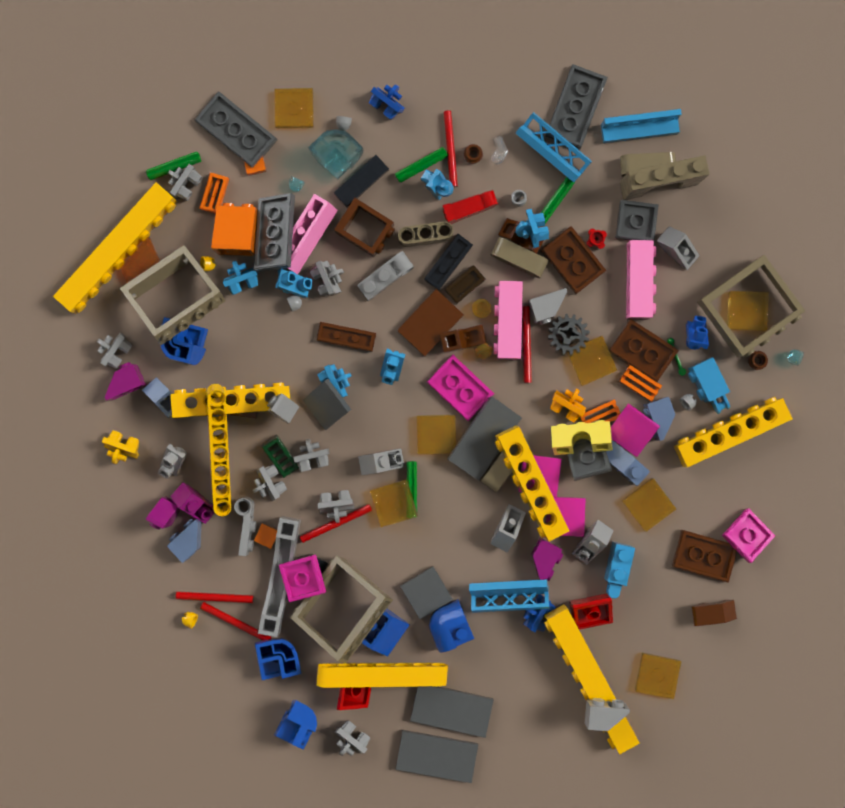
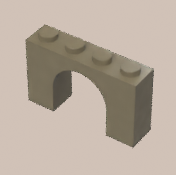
M706 155L628 171L620 181L623 200L642 197L647 191L668 184L678 183L679 189L698 185L709 175Z

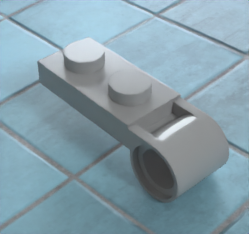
M402 251L357 286L369 301L398 278L410 272L414 266Z
M249 497L238 499L234 505L236 513L244 516L238 554L240 556H247L249 552L253 551L254 540H251L252 532L255 533L256 521H254L253 516L255 504ZM242 501H246L249 504L248 511H243L240 508Z

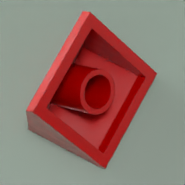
M607 593L569 601L572 618L579 630L613 623L612 599Z
M341 687L337 710L368 708L371 687Z

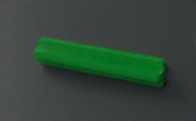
M441 147L398 171L395 174L398 182L402 183L445 159L447 152Z
M196 151L146 170L147 177L153 180L167 175L169 170L175 172L178 167L183 169L188 164L200 163L202 161L201 156Z
M568 177L565 178L541 212L544 215L545 224L575 184Z
M415 461L407 462L408 518L417 517V462Z

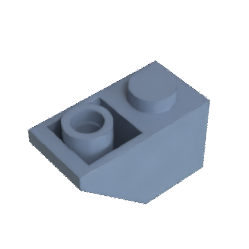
M156 377L142 391L169 418L172 416L170 397L172 392Z
M669 397L643 405L645 408L643 409V414L660 426L652 437L656 441L664 440L675 417Z
M190 519L183 526L185 530L180 534L176 532L169 539L171 542L167 547L182 563L187 561L201 548L202 522L198 519Z

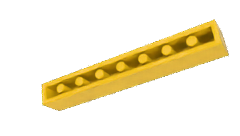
M156 182L53 297L72 313L76 314L83 311L87 305L86 302L90 298H94L99 293V288L111 280L113 272L119 270L124 265V260L137 251V246L140 242L147 240L150 236V231L162 223L163 217L167 213L174 210L177 200Z
M565 604L545 614L544 616L547 621L544 624L549 633L553 631L556 636L553 641L558 650L563 649L565 655L562 657L567 667L572 666L574 671L571 674L576 683H581L583 688L580 691L585 700L601 698L612 702V700L616 699ZM626 716L609 731H602L603 733H608L610 738L607 741L612 750L616 748L619 755L640 744Z

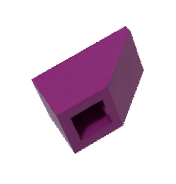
M184 482L170 496L179 509L205 524L215 513L213 504Z
M165 496L155 505L146 517V520L150 522L149 525L158 530L160 528L164 529L172 526L181 509L178 508L171 498Z
M541 537L531 555L539 580L547 579V581H550L554 573L552 569L555 563L559 564L563 557L562 549Z

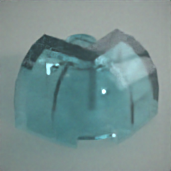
M337 129L327 130L308 147L313 157L337 180L349 168L352 169L364 152L363 147L349 133Z

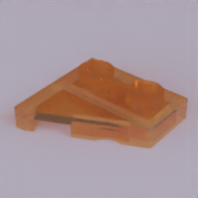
M147 237L121 267L127 283L160 261L150 237Z

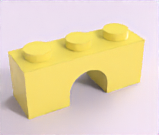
M598 420L595 423L578 422L573 425L558 424L551 426L554 455L574 454V444L580 439L589 440L593 452L613 450L610 421Z

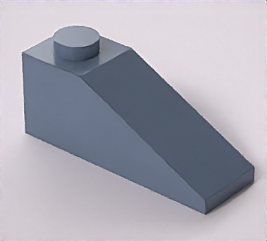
M612 440L613 450L606 451L610 465L632 485L638 486L650 471Z

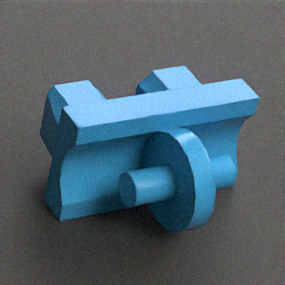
M426 169L421 177V181L426 183V188L431 191L436 199L440 200L442 197H448L453 193V184L446 180L440 170L436 169L433 173Z
M532 209L526 210L528 219L526 222L521 221L515 230L519 237L526 239L530 235L533 248L539 247V241L549 239V230L545 226L543 213L533 214Z
M236 260L232 262L233 267L227 269L229 275L235 272L236 274L224 278L223 281L224 286L228 287L232 295L242 291L239 284L240 281L246 280L249 288L258 286V272L254 271V267L241 272V270L247 268L246 264L238 265Z
M279 269L275 288L283 290L287 294L291 293L307 298L308 292L312 288V279L291 271Z
M390 349L386 350L380 373L383 383L393 385L394 381L399 380L405 354H399L398 351L392 352Z
M335 364L325 366V370L318 374L320 382L323 383L329 379L342 398L348 396L345 388L350 386L347 379L352 377L351 373L345 374L343 368L337 370Z

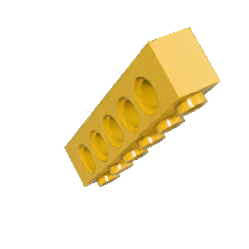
M273 383V387H265V384H256L251 389H246L245 385L234 386V390H226V387H223L225 396L233 395L236 398L234 405L230 406L226 403L227 414L268 411L270 407L267 406L269 402L265 400V394L271 392L274 396L282 393L290 399L289 386H284V383ZM206 388L194 389L193 393H186V389L174 390V394H170L172 418L208 416L205 402L207 398ZM214 392L211 396L218 398L221 396V393ZM251 393L255 396L253 404H248L245 401L246 394ZM190 397L196 399V407L188 408L185 404L186 399ZM215 411L212 415H221L222 412Z
M769 398L760 407L758 405L749 407L747 413L742 415L741 413L734 414L725 423L722 420L713 424V428L710 430L702 429L695 432L696 436L690 439L687 436L678 440V444L673 447L682 466L688 468L792 420L793 418L784 399ZM765 410L770 413L768 420H765L763 417ZM748 418H750L753 422L751 428H748L746 426V420ZM730 426L735 428L733 436H730L728 433ZM713 434H716L718 437L716 444L711 442ZM695 442H699L701 445V449L698 452H695L693 449Z
M515 425L495 435L497 439L495 445L499 452L503 451L505 456L503 461L507 469L511 468L514 474L511 476L516 487H520L522 491L520 496L525 504L528 503L531 509L528 513L533 521L536 520L539 526L536 529L540 537L550 542L569 532L566 522L520 427ZM513 444H516L518 451L511 455L509 449ZM525 462L526 469L522 472H519V463ZM533 479L535 483L533 488L527 489V481ZM537 497L543 498L540 506H535V499ZM546 514L551 515V520L548 523L543 522Z

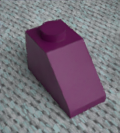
M129 362L119 366L120 369L114 372L106 392V401H113L146 386L138 365Z

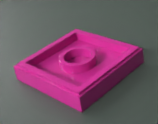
M628 403L611 426L612 440L638 457L660 426Z
M533 455L552 496L557 497L562 459ZM522 462L521 472L526 469L525 462ZM533 479L527 481V489L533 488L535 484Z
M553 497L569 529V532L561 536L584 537L586 498ZM546 514V523L551 520L550 514Z
M749 508L745 509L722 534L728 543L748 563H752L775 537L769 528Z
M316 554L279 564L289 602L326 593Z

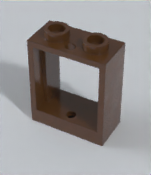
M354 198L334 231L350 243L375 257L376 254L382 252L385 247L383 242L386 238L390 239L395 228H393L394 222L357 198ZM360 209L386 224L372 248L346 232Z

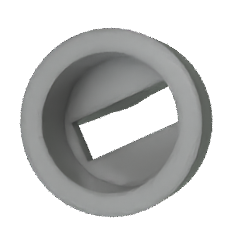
M336 117V125L340 130L345 131L350 128L352 118Z
M523 190L514 191L511 195L512 203L517 207L523 206L527 201L526 193Z
M294 295L287 297L292 312L301 307L302 300L300 297Z
M686 394L679 400L681 405L688 411L697 404V399L692 398L693 394Z

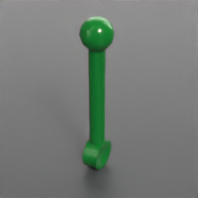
M669 338L667 340V343L675 347L674 339ZM676 354L675 360L679 368L678 374L684 376L686 370L682 368L678 354Z

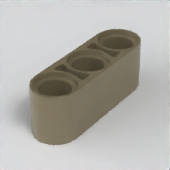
M674 152L622 155L620 156L621 176L624 177L628 171L675 162L676 154Z
M448 222L406 226L399 230L398 240L404 247L447 242L453 236V227ZM447 228L450 231L449 235L442 236L439 233L440 229ZM424 230H428L431 233V236L427 239L420 236V233ZM404 233H410L412 238L409 241H404L401 236Z
M502 237L498 238L490 254L495 259L539 279L548 264L546 258Z
M513 444L509 449L511 455L518 451L516 444ZM503 451L500 452L481 479V482L494 492L500 489L512 472L511 468L507 469L503 461L505 458Z

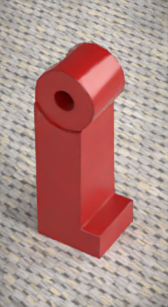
M494 190L452 204H445L442 210L446 222L453 224L494 208L498 205Z

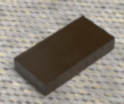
M473 265L445 288V291L458 304L486 279Z

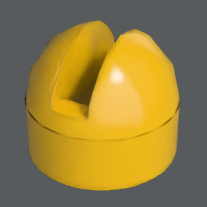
M202 256L200 266L204 271H211L216 266L215 260L210 256Z
M186 612L184 613L185 617L181 619L182 623L192 629L197 622L198 614Z

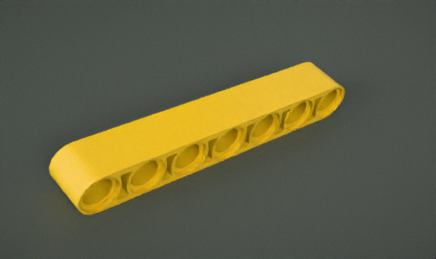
M211 384L207 388L206 396L212 503L216 515L226 516L231 511L226 396L221 385ZM214 392L221 393V396L218 398L211 397ZM215 411L222 412L218 417L212 416ZM216 430L223 431L220 435L213 434ZM218 448L224 449L221 453H215L214 451ZM217 467H224L222 471L215 470ZM218 485H225L223 489L216 488ZM219 503H226V505L222 507L217 506Z
M444 663L318 664L316 685L323 688L446 686L448 665Z

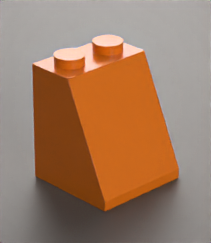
M223 203V206H217L211 249L218 255L255 256L257 208L253 207L252 204H242L241 207L234 206L232 203Z

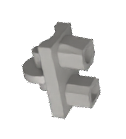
M188 164L184 172L180 167L177 168L175 173L171 170L168 172L172 176L168 183L172 186L174 185L170 193L177 199L180 197L188 201L193 192L185 186L189 181L198 186L202 176L190 164Z
M328 261L316 262V267L310 270V273L314 280L323 279L324 284L318 286L320 295L326 296L340 293L341 290L338 283L342 282L340 275L344 273L343 269L337 270L335 264L329 265Z
M122 333L118 334L111 345L109 343L113 338L109 335L105 340L100 338L97 340L101 345L97 350L98 352L103 354L105 349H108L101 359V364L104 366L108 364L111 367L117 368L122 359L114 354L116 350L120 349L127 354L132 347V344L125 339V335Z
M306 439V445L300 446V451H308V454L293 457L294 463H298L301 472L311 470L309 459L316 458L318 468L328 466L329 448L313 452V449L320 448L319 442L311 443L310 439Z
M169 444L166 447L158 474L166 479L171 474L177 476L186 458V451L181 447H173V445Z
M275 465L266 468L263 466L256 471L263 484H261L259 478L254 480L257 488L252 490L253 493L259 491L263 498L267 495L266 489L271 500L274 501L287 490L283 481L274 485L270 479L278 475Z
M348 490L338 492L339 500L332 501L331 493H321L320 503H318L320 514L327 513L328 519L335 518V522L340 523V517L347 516L346 510L355 509Z
M349 720L341 728L337 727L334 732L346 741V743H343L339 740L336 743L341 748L339 754L343 756L345 753H348L352 756L355 751L350 746L364 754L367 751L366 746L370 737L361 732L354 739L351 733L356 726Z

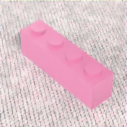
M316 194L313 195L293 227L291 267L287 269L296 274L300 272L338 211L328 201Z
M630 240L627 243L626 319H651L656 313V304L653 303V296L656 295V284H653V276H656V265H653V257H656V246H653L654 240Z
M499 281L498 286H495L494 296L498 297V305H494V316L497 317V324H494V336H497V343L493 344V355H497V359H521L523 281Z

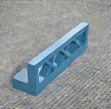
M681 109L604 118L601 123L603 143L679 134L678 118L682 115Z
M534 112L524 125L516 131V134L572 182H575L592 162ZM533 119L539 123L540 131L533 132L528 127ZM551 133L554 136L555 143H546L544 134ZM565 145L568 147L569 156L559 154L558 146ZM573 158H581L585 162L580 170L573 165Z
M547 579L469 584L472 613L550 609ZM545 594V603L536 604L532 600L536 595ZM521 595L527 599L523 604L519 605L513 601L517 596ZM503 596L507 599L503 605L498 606L494 603L498 597ZM484 597L488 601L484 606L476 607V598Z

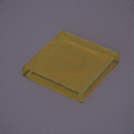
M313 88L275 89L276 128H314Z
M729 291L728 327L731 330L767 331L769 293Z
M603 336L584 343L586 348L582 349L580 347L579 354L573 351V355L570 356L569 352H567L581 386L618 371Z
M455 415L417 416L418 454H445L453 451L456 446Z
M654 478L622 500L645 532L676 510Z
M407 480L370 490L381 527L418 517Z
M642 652L635 691L674 699L681 661Z

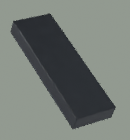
M375 155L339 187L334 194L348 208L354 198L358 199L388 172L389 168Z
M457 234L424 280L439 291L472 248L473 244L460 234Z

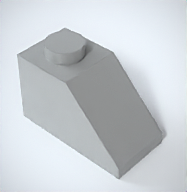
M670 226L657 240L663 251L686 270L700 256L687 235Z
M566 288L528 301L535 324L540 322V325L552 322L551 318L556 315L567 293Z
M509 504L494 532L490 544L508 552L518 536L526 512Z

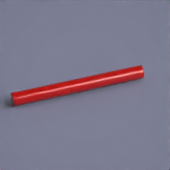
M448 110L444 111L449 180L454 187H458L451 111Z
M523 306L524 383H532L530 306Z
M370 504L348 513L347 516L340 517V523H336L333 520L301 535L300 539L302 543L371 512L372 508Z
M176 592V599L253 603L254 599L253 595Z
M205 602L200 607L205 612L262 641L269 640L272 637L258 634V629Z

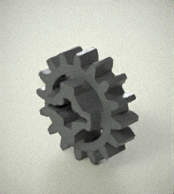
M565 314L564 319L558 316V323L553 321L552 326L554 328H549L548 332L552 333L548 335V339L553 340L550 346H556L555 352L562 350L563 356L566 352H569V355L572 356L573 351L579 354L580 347L582 349L586 348L583 342H589V338L585 337L590 334L589 330H585L587 323L581 324L582 318L576 320L575 314H573L572 318ZM565 323H568V325H567L566 327H564V328H561V327H560L561 325H563V324H565ZM575 325L580 329L581 333L577 332ZM568 331L571 332L570 339L566 338ZM556 336L561 339L562 345L558 342ZM573 342L578 343L577 345H575V346H573V347H569V345L572 344Z

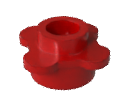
M590 229L586 245L603 249L607 233L603 230Z

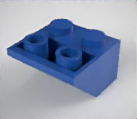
M386 609L362 644L373 651L389 656L410 624L389 609Z

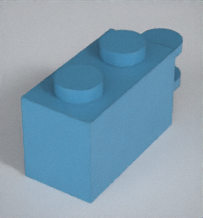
M713 357L688 368V376L691 382L696 384L698 388L696 392L700 400L711 402L717 414L721 413V410L725 408H731L725 395L730 390ZM720 397L722 402L717 403L716 399Z
M612 541L604 579L608 582L606 593L615 599L619 597L622 585L627 586L635 548Z

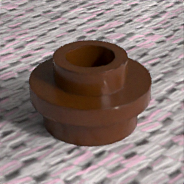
M471 144L465 148L464 158L468 163L476 164L482 159L483 151L480 146ZM475 152L477 156L471 157L470 153Z
M755 351L748 357L749 366L755 370L765 368L768 363L767 355L762 351ZM756 357H758V358L760 359V363H759V364H756V363H755V358H756Z

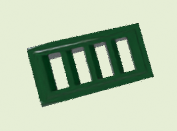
M278 435L273 436L261 445L283 478L299 468L298 464L294 463V458ZM275 443H278V446H276V447L273 448L272 450H269V449H268L269 447H271V446L274 445ZM280 449L283 450V452L278 454L276 457L273 456V454H275ZM284 456H287V457H288L287 459H285V460L282 461L281 463H278V462H277L278 460H280V459L283 458ZM287 463H292V465H290L286 469H282V467Z

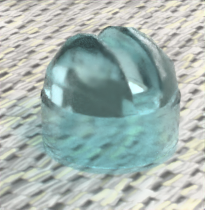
M291 176L289 180L290 189L296 192L300 191L305 182Z
M796 349L791 350L787 354V360L791 364L798 366L802 361L804 352Z

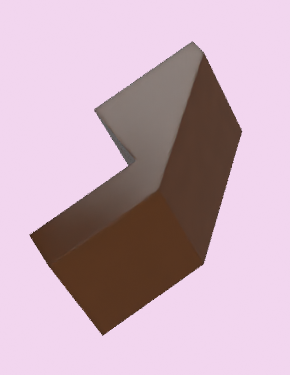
M507 218L498 235L537 254L544 240L539 241V247L533 248L530 235L525 239L516 234L515 229L520 222Z
M483 325L440 334L444 353L487 343Z
M725 600L719 603H701L692 607L694 626L722 624L737 619L734 600Z

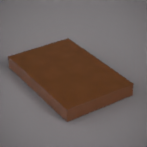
M572 226L541 249L542 253L575 295L607 271Z
M435 289L397 331L425 357L441 340L440 334L449 332L464 314Z
M629 319L609 349L611 353L656 382L659 381L679 351L632 319Z
M681 530L672 567L729 583L737 551L728 542Z

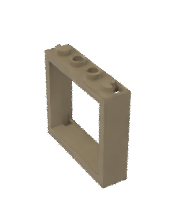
M185 245L120 288L160 345L171 340L181 331H185L191 324L204 318L207 313L225 302L219 289ZM190 263L210 288L211 292L156 329L135 299Z
M765 255L754 260L697 301L736 357L744 356L745 358L755 352L753 348L757 345L763 346L768 343L771 335L774 333L778 335L786 329L785 325L789 322L793 324L802 318L800 315L805 312V309ZM761 267L793 312L743 347L711 302Z
M336 555L328 563L324 573H322L325 588L327 589L341 568H343L371 592L376 599L338 650L304 620L322 594L305 598L294 609L291 619L336 661L347 663L393 599L345 558Z

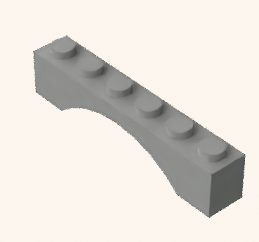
M285 516L279 518L272 571L258 634L278 637L281 632L287 593L279 564L294 560L301 519Z

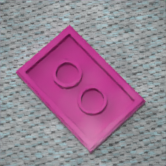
M454 355L427 381L467 421L481 409L490 396L494 395Z

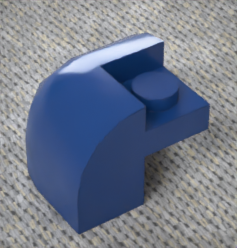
M164 317L162 325L168 322L170 318ZM190 325L185 331H181L171 340L162 344L161 349L165 356L170 359L197 365L202 360L206 351L203 347L208 329Z
M459 599L435 610L430 619L429 627L438 652L442 653L456 649L457 646L474 639Z
M273 638L255 643L262 680L279 676L283 679L301 674L298 654L295 647L288 640Z
M292 700L290 709L284 713L274 735L304 750L312 731H316L317 719L311 708L297 700Z

